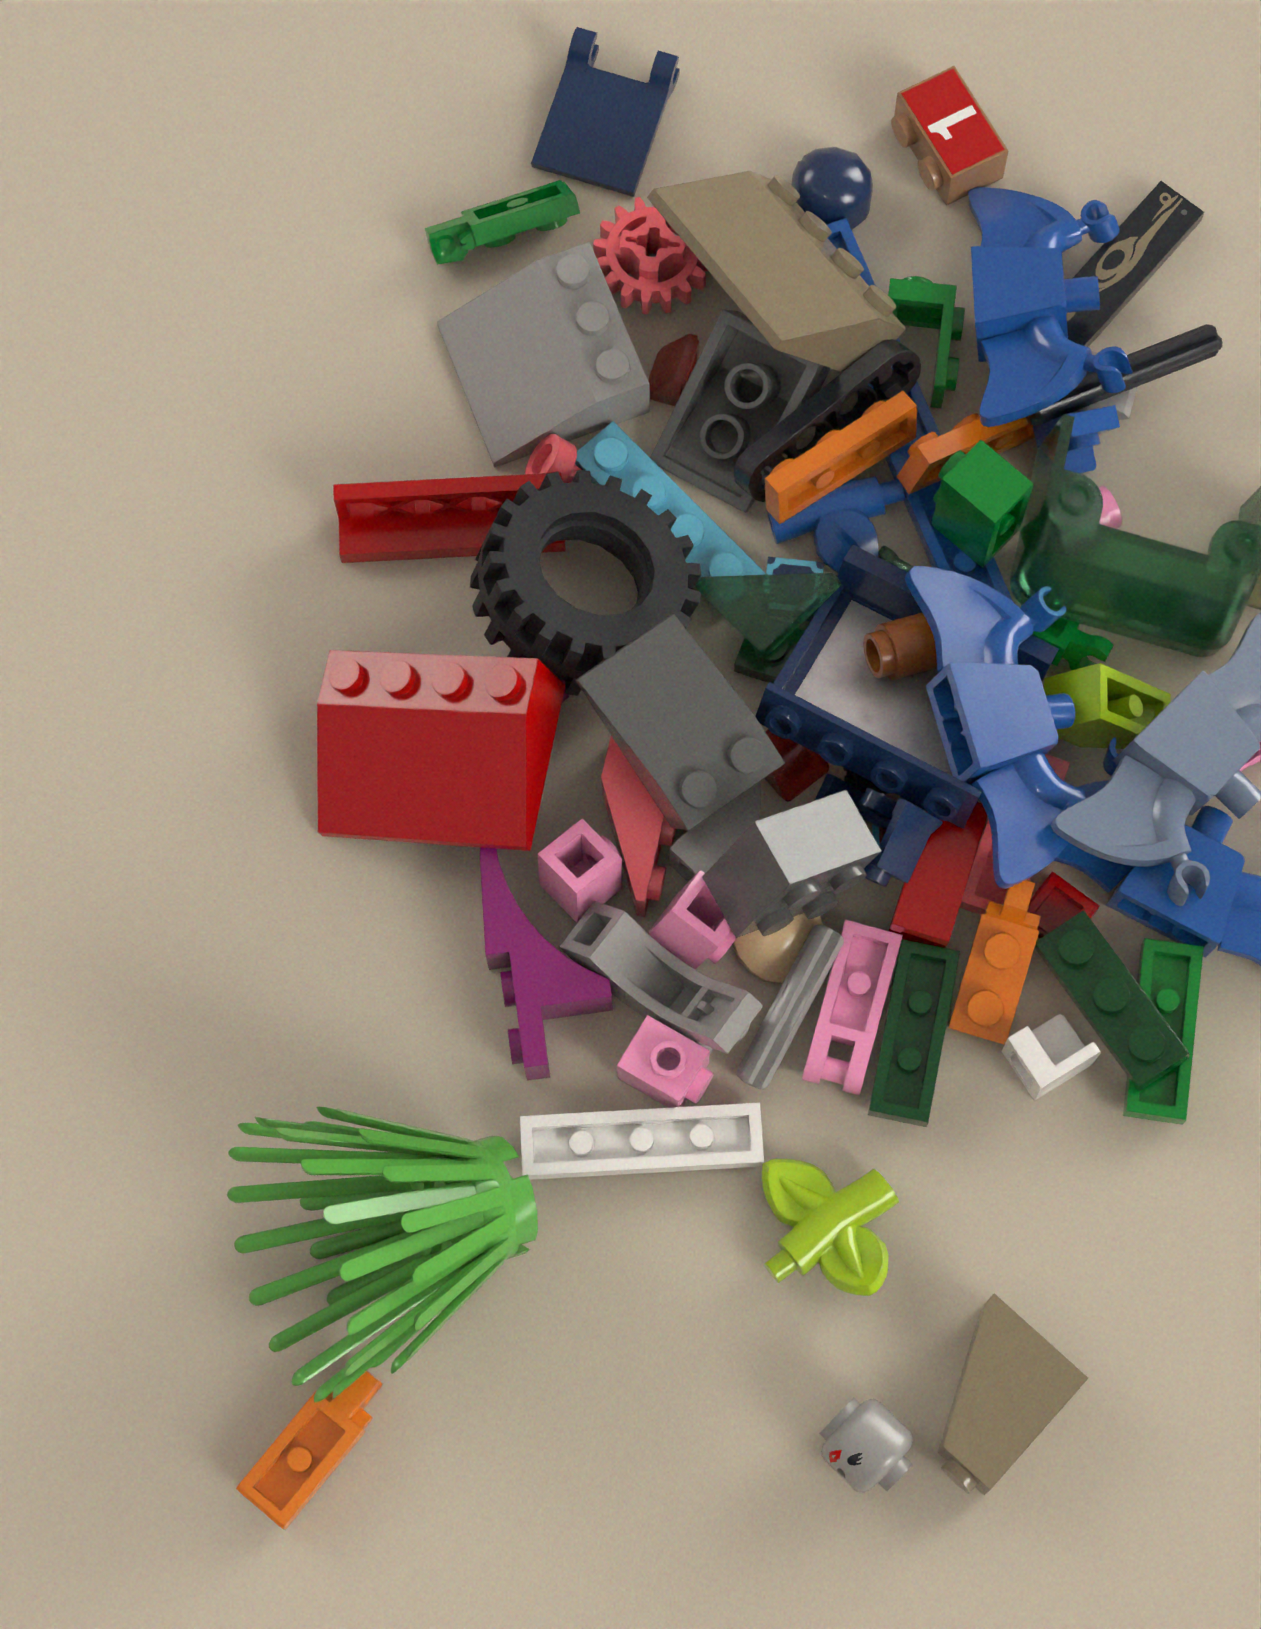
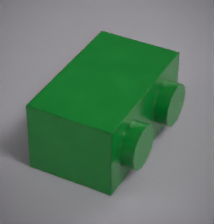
M980 440L967 454L961 450L957 451L940 470L938 477L942 481L940 488L933 497L936 507L931 525L983 568L1020 530L1034 483L985 442Z

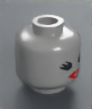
M853 1398L819 1433L826 1440L821 1450L824 1461L857 1492H867L877 1483L888 1491L913 1465L904 1456L912 1446L913 1436L911 1432L876 1399H869L860 1404Z

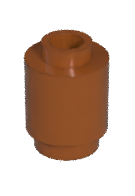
M923 612L878 624L874 632L867 633L864 636L863 648L865 659L871 673L878 679L887 676L890 680L894 681L937 669L935 639Z

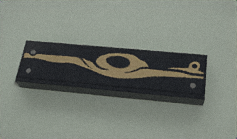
M1160 181L1119 226L1118 235L1113 240L1104 243L1073 277L1098 276L1100 310L1066 313L1068 339L1089 347L1202 221L1204 211Z

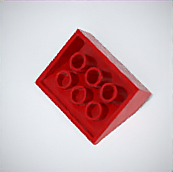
M329 650L317 701L318 833L324 837L531 851L565 685L538 658Z

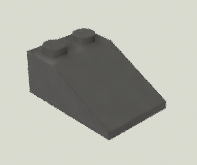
M723 309L650 458L660 468L747 513L755 499L735 483L734 467L739 456L820 391L831 368L775 350L746 315L739 311Z
M675 614L669 615L575 680L672 828L689 831L785 764L753 712Z

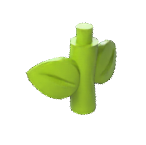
M771 1159L763 1163L761 1179L766 1200L780 1222L794 1227L778 1241L781 1251L764 1263L775 1281L780 1283L795 1270L804 1276L819 1263L823 1275L838 1290L862 1296H871L876 1293L887 1277L889 1255L886 1244L871 1229L863 1227V1225L899 1203L897 1195L885 1178L877 1170L872 1169L836 1192L826 1173L813 1164L794 1159Z

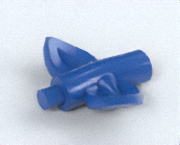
M876 476L861 480H855L854 477L780 525L768 511L767 514L776 544L814 531L813 538L817 555L825 565L839 573L843 559L852 545L878 557V536L875 526L869 518L885 515V506L904 501L905 495L902 484L898 479L879 484Z

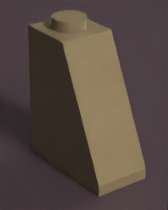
M995 1293L980 1310L938 1449V1453L947 1461L941 1467L944 1473L965 1492L970 1493L976 1487L983 1495L994 1487L1088 1379L1083 1372Z

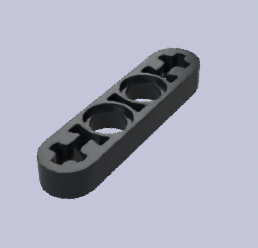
M893 339L884 340L877 344L747 448L739 456L735 464L733 474L735 483L755 500L766 502L764 478L779 463L786 459L797 458L816 446L817 442L828 432L841 430L856 421L874 403L878 401L886 402L901 391L908 393L920 376V358L905 345ZM858 391L859 395L856 405L848 413L840 415V408L844 399L851 393ZM815 426V435L812 441L806 447L797 450L796 446L800 435L809 427ZM781 453L786 454L787 458L783 457Z

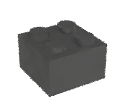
M847 790L754 821L702 878L736 938L757 930L760 931L762 936H768L789 925L794 920L793 917L804 913L807 919H814L834 908L839 903L836 895L855 886L867 876L864 868L881 852V849Z

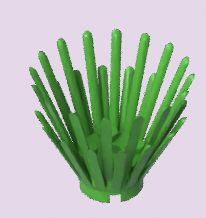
M327 1107L316 1108L324 1117L383 1131L317 1121H307L303 1124L255 1117L259 1124H238L239 1129L248 1135L282 1138L290 1142L385 1151L368 1152L234 1147L228 1151L232 1159L240 1162L301 1164L303 1171L309 1175H379L236 1186L227 1192L228 1199L234 1203L300 1199V1206L305 1210L315 1211L324 1209L322 1219L238 1237L234 1247L236 1251L242 1254L355 1230L314 1243L310 1248V1254L315 1259H324L355 1249L358 1250L257 1287L249 1294L251 1304L260 1306L338 1276L346 1281V1283L332 1289L328 1293V1307L274 1335L269 1342V1349L273 1352H279L378 1299L351 1316L346 1327L348 1335L299 1368L293 1374L292 1385L299 1386L304 1384L406 1313L346 1362L344 1368L320 1386L314 1395L315 1403L320 1402L332 1392L333 1399L336 1398L369 1368L377 1367L386 1361L439 1314L394 1359L391 1365V1374L396 1372L422 1348L507 1259L526 1254L530 1250L522 1244L535 1241L538 1233L537 1207L533 1187L528 1174L517 1178H512L503 1162L518 1158L519 1155L514 1147L503 1137L492 1135L473 1141L450 1134Z

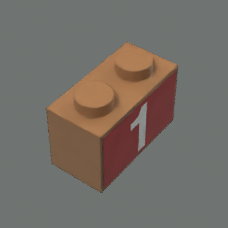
M955 66L897 93L895 113L891 119L893 132L902 147L906 148L909 146L918 159V169L923 182L928 189H936L946 206L967 196L972 188L986 187L1003 178L1009 151Z

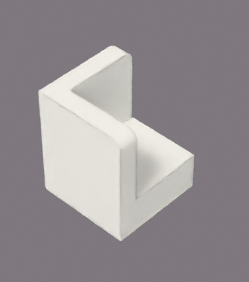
M1061 1014L1056 1015L1032 1031L1026 1026L1007 1038L1001 1051L1034 1101L1093 1065L1101 1053L1095 1042L1085 1047L1066 1017Z

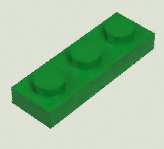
M1144 938L1141 943L1137 983L1188 1050L1189 1059L1140 1092L1127 1076L1123 1116L1181 1125L1187 1119L1204 946Z

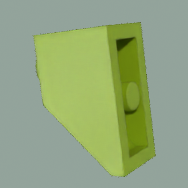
M1102 663L1044 678V691L1046 695L1066 693L1074 703L1075 720L1073 725L1069 728L1057 729L1058 739L1078 747L1108 748L1110 741L1116 737L1115 749H1125L1171 702L1170 693Z

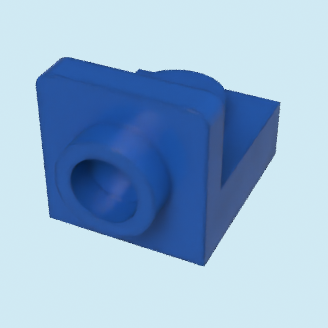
M1115 405L1067 414L1041 425L1033 426L1042 472L1046 480L1081 474L1096 469L1093 446L1101 444L1099 434L1120 427Z

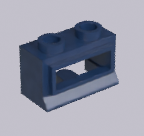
M827 773L815 800L847 790L864 822L886 829L879 845L881 852L864 868L867 874L865 879L883 887L887 886L891 877L908 883L930 835L943 822L907 800L899 798L895 802L870 788H866L864 793L835 775Z

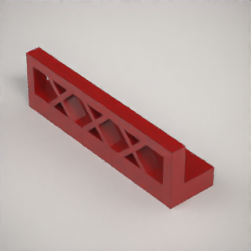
M548 473L333 484L334 503L339 519V555L341 563L477 556L505 500L509 499L513 502L519 487L528 481L539 490ZM556 541L547 545L541 553L566 552L565 541Z

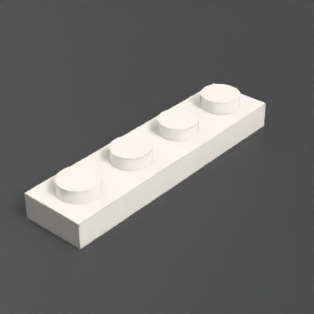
M760 1102L520 1116L522 1176L528 1174L530 1180L761 1167L764 1163Z

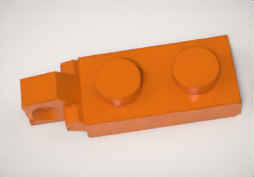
M1025 880L1008 888L1003 905L988 901L985 914H981L948 1028L1005 1045L1039 934L1037 927L1041 916L1027 912L1035 882Z
M367 1370L334 1399L332 1392L320 1402L315 1403V1391L239 1483L236 1490L278 1526L286 1530L366 1432L364 1429L373 1417L364 1408L382 1387L383 1383Z

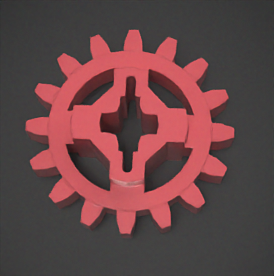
M641 197L635 198L634 211L628 212L619 205L615 207L616 224L602 220L600 224L601 239L594 240L593 248L611 294H615L618 291L621 292V307L626 309L636 300L641 302L642 314L648 315L652 308V303H660L665 313L671 312L672 299L678 298L686 305L691 303V287L703 290L706 286L705 271H708L659 211L654 206L646 207ZM654 253L656 254L655 257H650V256H649L650 254H654Z

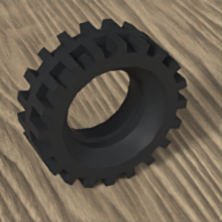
M577 470L571 483H563L558 471L548 473L539 490L528 481L519 487L513 502L506 499L500 507L475 558L478 562L470 577V588L480 590L472 605L475 617L489 616L491 619L484 634L489 644L493 645L503 641L511 649L507 657L538 658L558 679L565 681V694L578 696L581 692V688L575 681L577 678L669 615L675 614L687 629L692 621L690 617L697 608L701 597V592L693 590L701 577L700 564L686 563L685 561L694 545L689 535L678 538L674 536L671 528L677 518L669 509L657 515L647 506L652 495L643 489L634 498L620 491L622 479L610 475L605 485L594 484L591 482L590 471ZM565 540H581L602 547L619 559L633 576L638 592L636 604L631 610L623 614L597 615L575 608L558 596L544 578L540 566L541 552L547 545Z

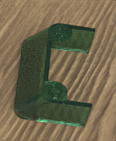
M1063 414L1037 450L1031 478L1034 485L1021 525L1010 576V588L1015 599L1022 605L1040 588L1049 586L1052 590L1043 597L1044 602L1054 611H1058L1061 607L1066 606V612L1060 618L1196 657H1209L1216 654L1231 640L1261 574V486L1240 507L1238 520L1223 524L1213 534L1207 555L1101 525L1099 523L1103 508V497L1099 487L1087 476L1064 469L1075 417Z

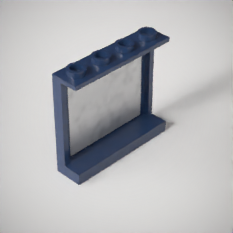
M852 545L843 559L836 581L774 683L769 682L767 684L755 717L761 725L767 727L776 736L790 739L819 754L828 763L842 766L873 782L882 791L894 793L925 809L937 819L948 821L964 829L979 801L982 791L952 776L926 689V685L939 672H937V669H933L894 681L890 680L887 676L878 679L871 673L864 655V636L867 633L874 632L878 624L922 613L906 584L905 575L907 571ZM1031 635L1018 646V665L1033 666L1038 670L1043 682L1059 649Z

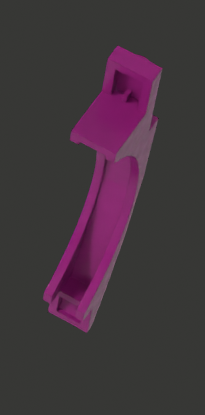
M565 690L562 703L569 698V694H565ZM480 848L485 955L488 968L493 970L511 967L510 971L500 972L504 1005L505 1007L516 1006L519 1028L508 1029L512 1065L524 1063L527 1081L550 1078L543 1020L613 1011L610 980L574 962L562 954L538 932L516 903L506 883L499 863L497 849Z

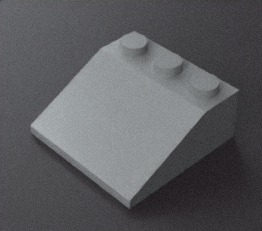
M590 242L536 260L437 321L438 329L494 467L531 455L538 443L549 434H556L570 441L604 429L612 421L618 424L650 412L649 381Z

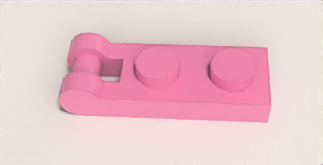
M845 919L841 934L844 938V944L832 966L802 1080L819 1084L821 1079L844 1085L842 1091L860 1096L903 935ZM831 1041L854 1047L850 1062L827 1056Z

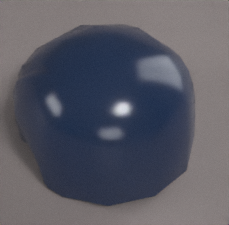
M838 147L819 148L804 155L802 160L798 161L793 171L791 185L800 194V198L796 203L804 212H812L826 225L847 218L851 230L867 218L870 211L873 183L871 171L857 153Z

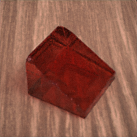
M689 333L663 346L659 350L648 378L651 400L676 406L699 359L700 340H698V335Z
M769 729L765 731L785 764L767 775L764 779L785 801H792L828 772L829 764L819 754L790 739L778 737Z

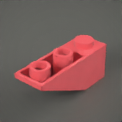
M610 736L601 775L602 796L616 845L623 859L622 866L636 915L645 917L649 900L660 901L666 867L658 866L657 863L661 846L673 845L676 828H672L617 743Z

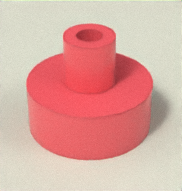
M556 434L547 435L538 443L530 455L525 474L553 473L558 471V473L561 472L563 483H571L577 470H582L575 465L577 458L576 446Z

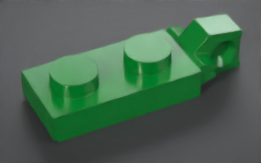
M558 180L461 211L462 217L427 227L425 232L430 251L438 265L463 261L469 250H474L475 247L483 244L487 248L509 244L515 240V234L536 228L537 231L557 229L567 223L568 217L580 214L576 195L565 182Z

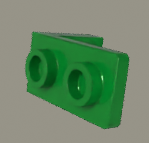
M910 276L904 279L890 278L888 296L896 304V309L892 313L905 326L939 329L930 407L941 409L945 390L955 391L958 377L959 358L949 357L951 340L961 341L965 308L955 307L957 285L933 283L929 279L919 276Z

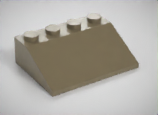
M746 171L655 188L647 196L648 200L775 350L843 372L877 344L884 340H897L906 330L904 325L892 313L896 309L894 301L875 285L869 286L863 280L860 274L864 271V268L860 262L842 248L836 249L828 239L832 234L830 228L812 212H804L796 203L800 198V194L782 177L775 175L772 179H769L755 172Z

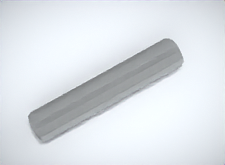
M824 925L812 927L737 1069V1076L743 1082L763 1090L769 1086L844 944V938L838 932Z

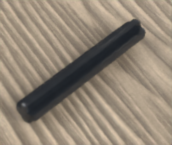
M1205 324L1130 353L1127 357L1133 373H1121L1126 385L1123 391L1118 393L1104 391L1097 373L1087 371L1081 383L1068 395L1049 407L1027 416L1026 419L1029 424L1038 426L1212 358L1223 347L1222 338L1218 335L1216 327Z

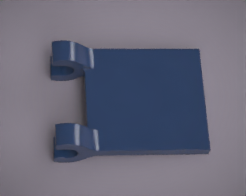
M576 27L569 46L565 69L531 165L533 168L634 197L667 101L673 93L679 78L680 68H676L679 56L658 50L652 65L649 82H641L593 68L599 51V45L595 44L597 32Z

